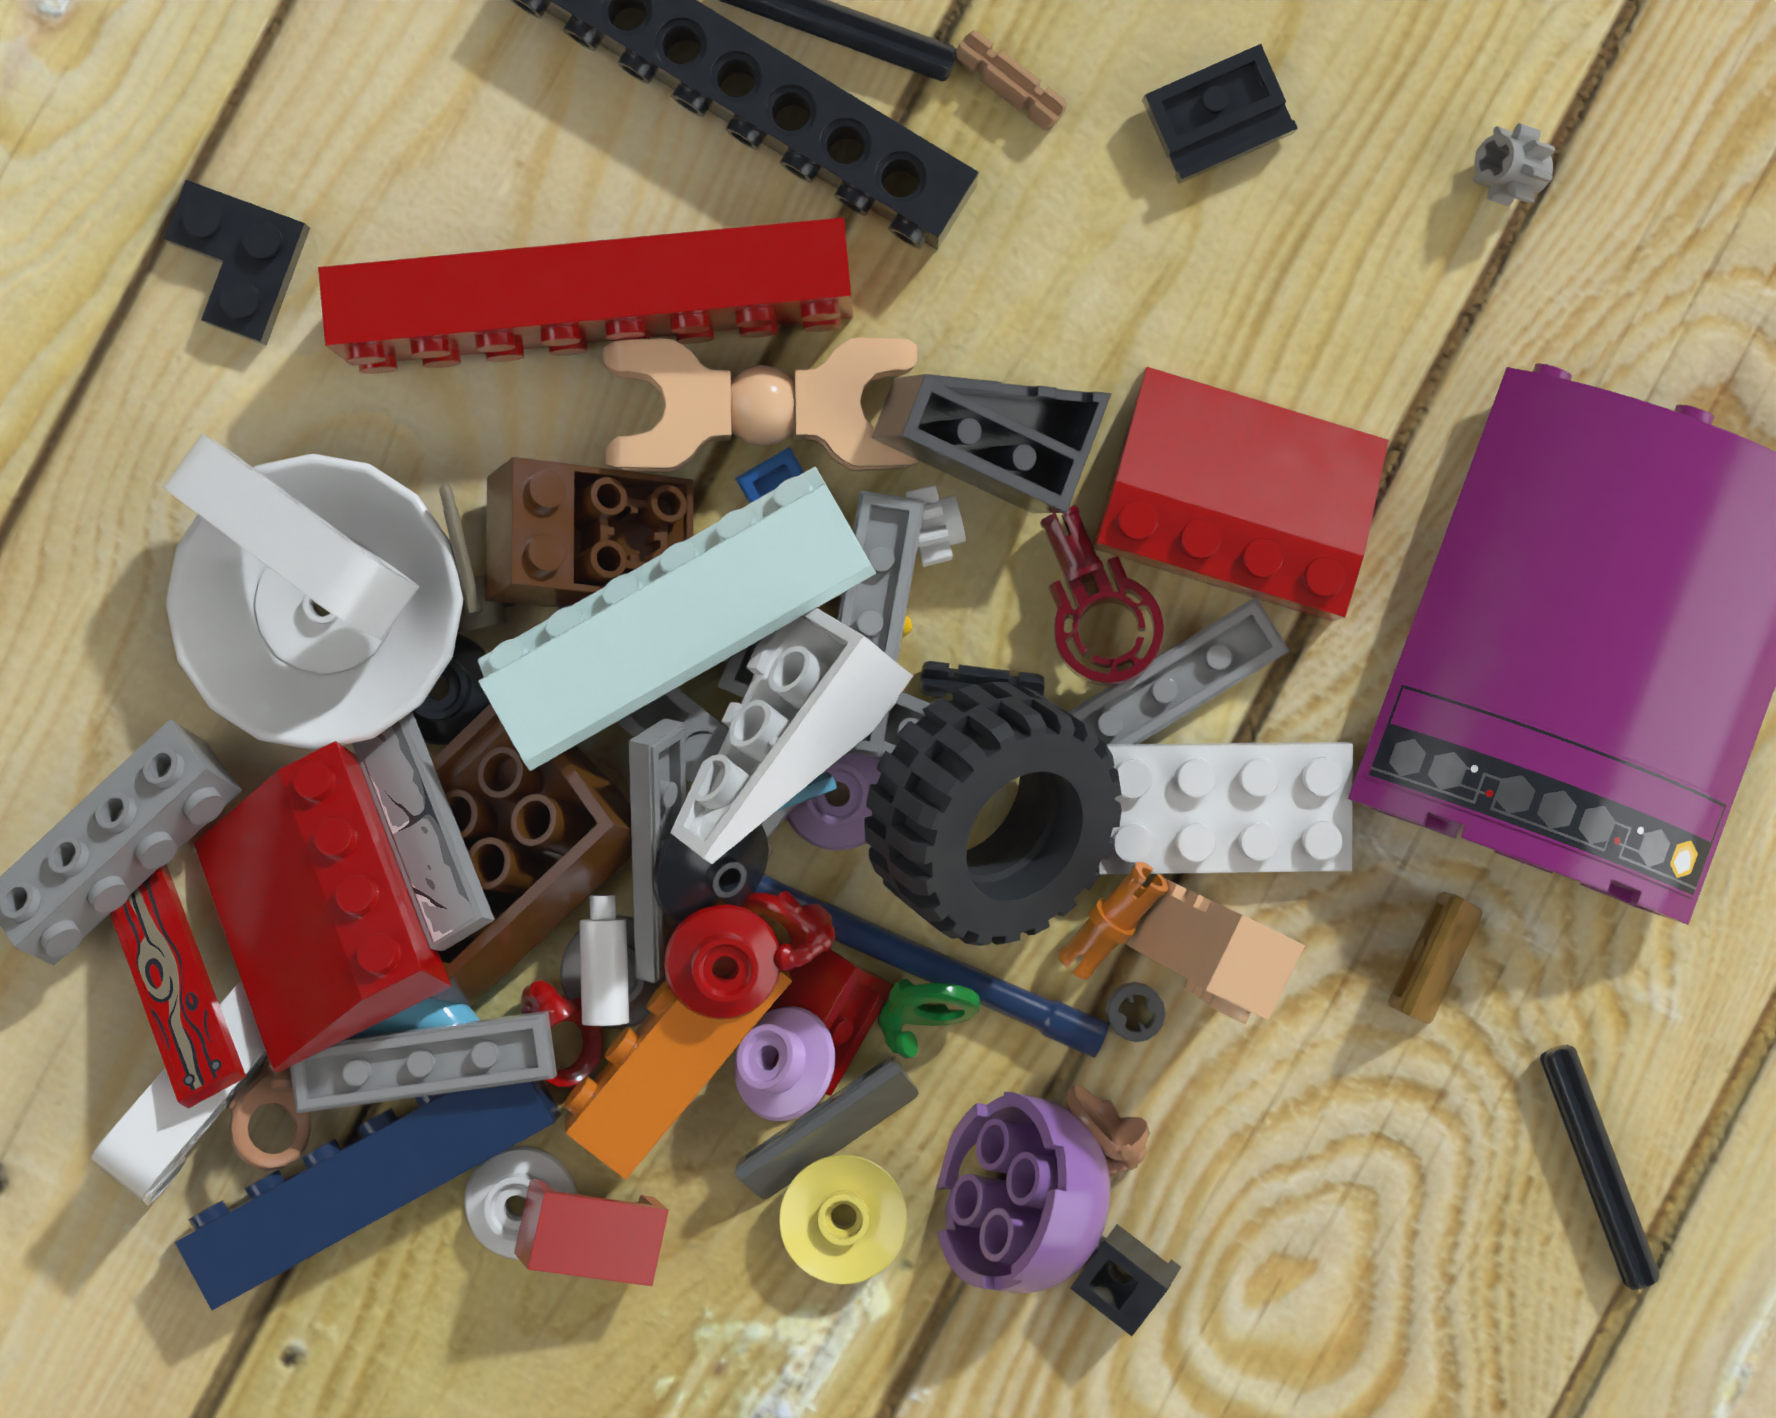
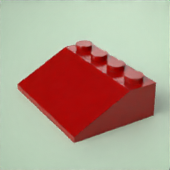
M1146 367L1092 545L1097 551L1252 598L1257 597L1259 600L1331 622L1346 618L1366 550L1389 440Z
M337 741L278 769L194 843L273 1071L279 1073L452 987L438 950H433L429 947L358 758Z

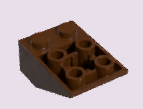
M512 457L487 476L485 601L544 607L572 606L602 589L614 578L628 574L663 554L673 544L691 538L693 536V479Z

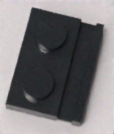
M1262 44L1149 92L1142 99L1166 157L1170 159L1175 170L1178 184L1292 135L1298 129L1295 120L1291 119L1285 105L1286 99Z

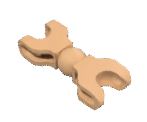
M851 338L837 347L824 364L816 369L795 370L793 378L779 368L758 365L745 368L731 379L730 370L708 369L699 363L688 348L673 339L613 341L603 348V363L610 373L618 378H633L650 382L662 393L665 409L662 420L651 431L632 436H618L610 441L605 450V465L614 470L630 472H676L692 461L700 448L709 442L730 441L732 432L747 444L762 447L778 444L793 434L794 440L814 441L823 446L835 462L851 471L907 469L918 464L920 461L871 438L875 428L864 418L860 400L863 389L871 381L890 376H903L910 372L918 362V346L907 339Z

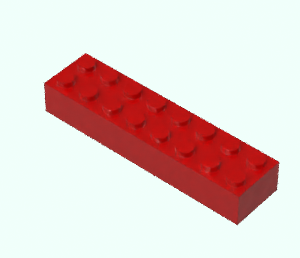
M844 217L318 267L325 346L344 359L346 363L352 366L358 365L359 372L364 374L394 372L398 370L397 361L422 359L423 367L444 368L460 365V355L485 353L487 361L507 362L523 359L524 349L549 347L550 355L570 356L588 352L587 343L651 339L650 337L676 335V341L680 344H697L714 340V331L739 329L740 337L760 338L776 335L778 333L777 325L803 323V331L823 332L841 328V319L853 318Z

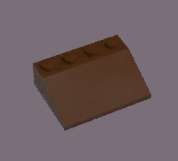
M491 703L432 759L494 921L445 951H438L452 987L430 998L470 1006L476 1003L632 856L631 806L615 785L577 745L530 771L520 757Z

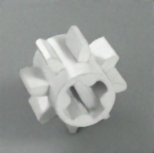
M936 485L907 491L906 498L925 501L917 554L920 553L923 567L952 560L953 554L950 545L966 542L962 518L955 495L939 499Z

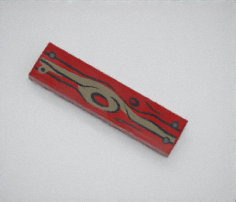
M165 864L159 867L129 895L127 901L121 907L112 911L110 915L177 1102L189 1109L246 1078V1074L168 866Z

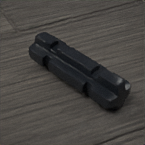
M936 661L924 662L921 670L919 688L920 692L924 695L946 697V693L952 694L953 691L974 684L982 688L983 684L989 682H1008L1014 687L1024 686L1044 696L1045 680L1040 674L1018 672V676L1009 675L1010 670L960 664L958 669L949 668L950 663Z

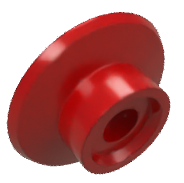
M735 905L708 906L689 915L677 926L671 935L664 959L666 979L674 996L690 1011L710 1019L725 1020L738 1018L758 1008L773 992L781 971L776 967L775 963L776 953L780 946L771 927L754 912ZM722 956L732 957L736 961L734 970L726 975H719L712 970L714 962Z

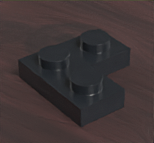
M185 180L164 239L175 246L222 262L201 320L208 325L267 346L310 227L301 221Z

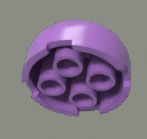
M1004 1092V1096L993 1100L987 1105L976 1103L964 1115L949 1139L936 1185L937 1190L951 1189L945 1209L947 1229L938 1231V1237L944 1256L952 1270L960 1279L974 1287L1009 1293L1044 1291L1063 1283L1073 1276L1086 1263L1098 1245L1105 1228L1110 1205L1108 1166L1103 1150L1092 1133L1068 1108L1047 1099L1014 1092ZM976 1144V1154L980 1165L986 1170L1006 1173L1007 1180L973 1174H965L959 1179L958 1176L964 1157Z

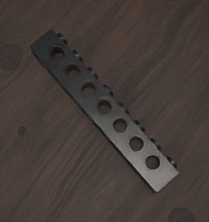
M511 0L518 7L537 18H542L546 11L566 24L563 28L564 33L581 46L591 51H596L600 44L620 57L617 62L619 67L637 80L650 84L654 77L674 89L671 97L693 114L704 117L708 110L729 123L725 130L742 144L754 150H758L760 145L764 144L783 156L780 164L798 178L812 183L815 177H818L835 187L837 191L834 197L852 211L866 216L870 209L892 222L888 230L893 235L914 248L921 249L925 242L938 250L977 187L978 171L697 0ZM635 7L646 13L643 23L634 30L624 31L613 25L616 15L625 8ZM681 40L693 41L701 47L698 56L686 64H677L667 58L670 47ZM733 73H745L755 80L753 89L745 96L730 97L721 91V85L725 78ZM790 105L802 107L810 115L808 122L802 128L794 131L784 130L774 121L777 113L782 108ZM851 138L862 145L864 153L854 163L841 164L830 157L828 151L831 145L839 139ZM906 171L916 178L918 187L911 195L900 198L890 195L884 189L882 183L890 173Z

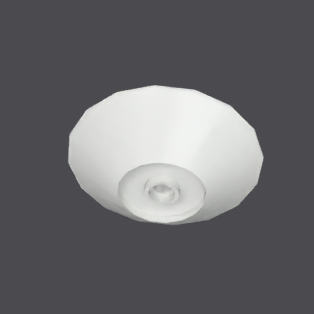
M312 453L256 465L253 467L357 545L378 556L406 575L420 588L381 641L349 625L331 613L324 617L318 615L315 611V602L198 514L176 547L166 599V609L177 661L211 710L259 741L316 751L334 741L341 745L373 739L423 704L453 657L463 605V595L451 542L419 495L371 464Z

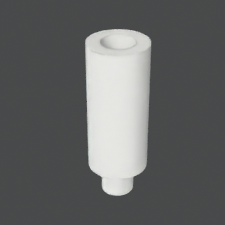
M615 895L589 896L590 919L580 920L582 1025L608 1026L629 1023L627 919L616 918Z

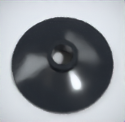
M760 824L713 864L703 859L670 833L657 856L653 873L654 892L661 908L670 917L681 923L692 913L708 906L727 904L741 907L744 901L756 891L766 870L769 847L763 826Z

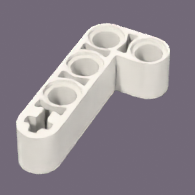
M203 433L164 486L173 496L318 605L342 621L381 641L420 588L406 575L378 556L357 545L237 455Z
M242 981L221 1002L220 1008L246 1078L188 1109L177 1102L166 1068H164L102 1140L91 1157V1160L146 1205H150L168 1187L186 1163V1153L226 1108L235 1093L240 1088H243L268 1057Z

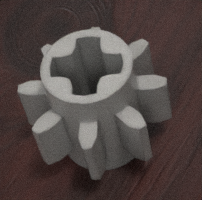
M1521 123L1516 125L1513 132L1496 126L1493 130V135L1482 142L1476 150L1475 170L1477 175L1473 178V181L1476 184L1490 188L1487 199L1506 206H1510L1514 199L1531 204L1534 202L1535 194L1542 191L1549 181L1552 180L1553 161L1551 155L1555 152V148L1539 141L1540 130Z

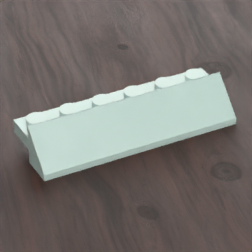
M815 466L799 476L785 480L775 490L747 506L729 512L719 522L691 538L673 544L663 554L630 573L614 578L605 587L574 605L556 611L549 619L518 637L500 643L493 651L478 659L484 676L478 682L520 757L531 771L875 575L876 572Z

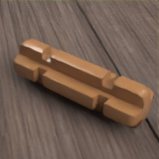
M973 30L966 35L956 49V62L972 75L976 71L979 72L982 77L980 81L1018 111H1021L1023 108L1029 111L1027 118L1041 129L1048 131L1055 126L1066 110V100L1050 87L1043 90L1040 87L1041 80L1003 50L996 53L992 47L994 43L980 32Z

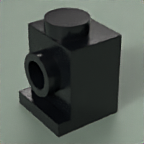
M1116 1224L1107 1237L1101 1236L1094 1252L1081 1267L1083 1269L1070 1289L1132 1337L1168 1291L1181 1266L1172 1259L1167 1263L1129 1232ZM1116 1265H1118L1121 1269H1123V1270H1124L1125 1272H1127L1128 1274H1124V1273L1120 1272V1271L1117 1269Z

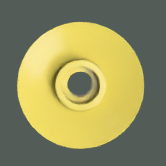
M855 1155L828 1156L809 1164L801 1170L789 1184L784 1194L779 1216L781 1237L787 1252L794 1262L809 1275L833 1284L859 1283L881 1273L898 1255L905 1240L908 1223L906 1203L896 1181L878 1164ZM841 1204L851 1206L856 1212L854 1222L847 1226L835 1223L831 1213L836 1206Z

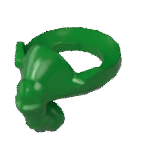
M902 979L892 988L889 1000L880 1011L877 1021L885 1036V1043L891 1051L898 1053L906 1059L913 1058L918 1053V1041L911 1031L902 1032L903 1025L947 1026L970 1020L979 1012L980 999L975 991L961 985L949 983L914 985L908 979ZM947 1003L959 1006L962 1008V1010H949L945 1004L928 1006L926 1004Z

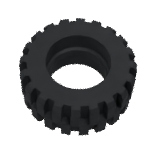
M989 682L983 684L982 688L974 684L953 691V699L950 701H946L943 698L936 699L922 709L925 714L924 717L916 724L908 721L896 734L901 740L892 753L885 750L877 765V770L881 772L878 783L870 784L866 807L872 811V816L865 817L864 819L865 842L871 846L869 848V859L875 873L883 878V885L938 931L951 939L959 938L965 944L983 946L989 945L992 941L995 945L1020 941V933L1022 932L1030 936L1049 928L1048 920L1055 915L1064 917L1077 905L1074 899L1084 888L1090 891L1099 878L1096 870L1102 859L1109 860L1115 845L1114 839L1111 838L1113 828L1120 827L1122 812L1121 803L1116 801L1115 797L1122 795L1118 770L1114 768L1113 755L1107 744L1099 739L1096 731L1037 692L1024 686L1014 687L1008 682ZM1020 777L1015 801L1002 824L986 840L967 850L972 826L983 806L1000 788Z

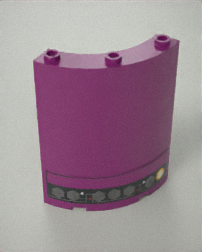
M1537 363L1532 372L1506 367L1348 799L1379 813L1455 839L1462 827V839L1495 850V853L1548 873L1555 872L1580 882L1581 886L1632 907L1689 925L1776 687V452L1712 425L1714 416L1707 411L1693 406L1676 405L1673 411L1630 396L1571 381L1572 375L1569 372L1548 364Z

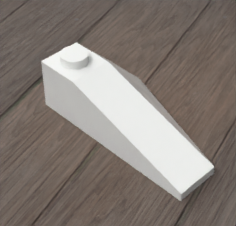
M818 608L762 638L755 647L746 667L754 673L741 704L730 702L721 721L730 728L718 755H713L702 762L670 832L711 864L873 732L885 714L896 704L899 695L913 677V675L864 635Z

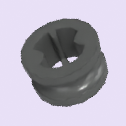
M1138 982L1122 984L1113 990L1107 1000V1021L1116 1034L1125 1040L1133 1042L1149 1040L1159 1032L1164 1024L1166 1015L1164 1002L1158 993L1146 984ZM1135 994L1146 996L1144 1006L1152 1013L1151 1019L1146 1025H1143L1141 1021H1137V1029L1126 1028V1017L1118 1011L1120 1004L1125 998L1133 1003V995Z

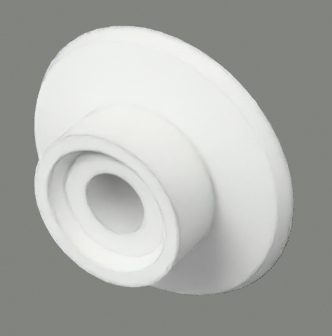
M512 1146L479 1164L468 1181L464 1196V1209L468 1225L477 1240L488 1250L499 1256L519 1260L514 1251L522 1215L514 1214L509 1208L508 1201L509 1197L515 1195L526 1199L531 1179L545 1181L554 1191L577 1194L575 1183L567 1168L555 1156L542 1149L531 1146Z

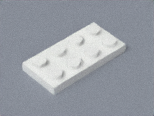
M1352 743L1107 744L1113 755L1114 768L1118 770L1122 795L1115 797V800L1121 803L1122 812L1120 827L1113 828L1111 838L1114 839L1115 845L1109 860L1102 859L1096 870L1098 874H1129L1137 862H1144L1151 866L1153 871L1150 874L1352 871V800L1348 799L1353 786Z

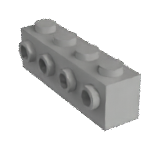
M169 719L0 876V926L15 948L55 965L65 955L74 951L82 939L112 911L121 907L127 901L129 895L159 867L167 864L175 856L176 852L202 827L217 818L224 807L242 791L206 741Z

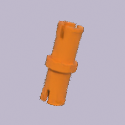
M1137 862L1132 867V871L1107 899H1099L1088 913L1090 918L1070 941L1059 949L1058 958L1066 968L1079 955L1083 956V959L1079 962L1080 964L1072 972L1076 977L1084 980L1089 979L1094 974V970L1119 944H1125L1137 930L1136 925L1139 923V920L1161 896L1167 893L1169 886L1159 873L1147 887L1142 886L1147 876L1153 871V868L1148 864Z

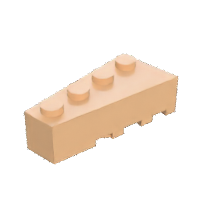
M1149 874L1144 887H1147L1157 874ZM1165 879L1169 886L1167 893L1161 896L1139 920V923L1136 925L1137 930L1125 944L1187 979L1184 988L1192 991V994L1200 997V1000L1207 1003L1209 1007L1244 1024H1246L1250 1013L1269 1021L1305 945Z

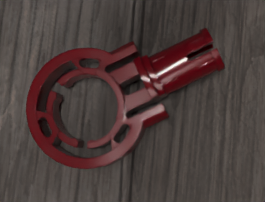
M1071 506L1067 513H1062L1063 515H1061L1070 536L1065 535L1056 513L1045 517L1039 522L1045 530L1063 572L1066 585L1077 609L1072 608L1060 580L1048 587L1058 609L1054 624L1056 647L1064 664L1079 678L1101 686L1125 684L1141 676L1156 659L1164 635L1162 613L1153 595L1143 585L1127 577L1118 556L1107 560L1108 569L1118 592L1113 590L1104 565L1099 556H1097L1081 520L1078 506ZM1093 580L1098 593L1092 596L1087 595L1083 583ZM1129 593L1133 595L1140 601V603H1135L1125 594ZM1112 603L1124 606L1136 618L1139 632L1146 629L1141 610H1147L1152 621L1153 639L1148 652L1142 659L1136 657L1144 642V637L1140 636L1137 637L1134 647L1120 657L1104 659L1098 655L1093 656L1091 664L1103 668H1111L1110 673L1097 672L1087 668L1073 656L1067 646V642L1073 638L1074 645L1082 657L1087 654V647L1080 640L1078 628L1086 612L1097 605ZM1068 618L1073 620L1070 633L1064 631L1065 621ZM1126 663H1132L1133 665L1124 671H1117L1116 669Z

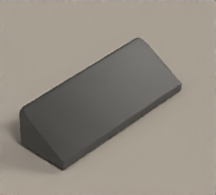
M889 1056L739 1158L735 1174L757 1196L762 1199L770 1198L789 1185L795 1176L806 1166L821 1158L833 1155L914 1100L919 1094L918 1088L896 1056L893 1058Z

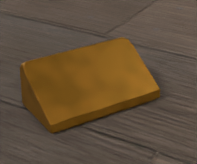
M1438 893L1388 1000L1390 1007L1426 1024H1430L1434 1020L1482 917V910L1455 894Z

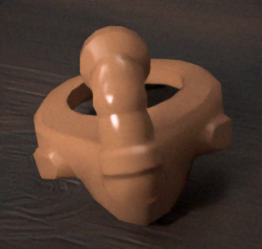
M267 1057L264 1063L261 1064L258 1076L247 1088H240L228 1103L227 1109L231 1111L229 1124L230 1143L237 1156L250 1167L270 1171L283 1169L300 1157L308 1145L311 1122L310 1112L296 1114L290 1067L279 1073L272 1070ZM275 1104L282 1106L290 1113L294 1120L295 1133L293 1141L281 1153L269 1154L262 1152L253 1145L249 1137L248 1124L250 1117L262 1105Z
M1078 1084L1072 1086L1065 1094L1067 1107L1092 1133L1101 1146L1103 1153L1108 1156L1105 1159L1109 1177L1127 1169L1133 1170L1137 1168L1146 1155L1145 1145L1150 1134L1147 1122L1141 1117L1121 1118L1110 1100L1102 1102L1083 1086Z

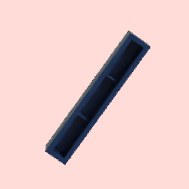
M538 1080L414 1097L419 1106L397 1118L391 1107L357 1126L362 1137L349 1145L340 1148L335 1138L305 1154L301 1159L306 1168L287 1179H284L281 1171L278 1169L247 1186L244 1189L250 1199L228 1210L224 1201L221 1200L189 1218L188 1221L193 1230L177 1240L175 1244L210 1309L214 1310L554 1124L562 1114L544 1081Z

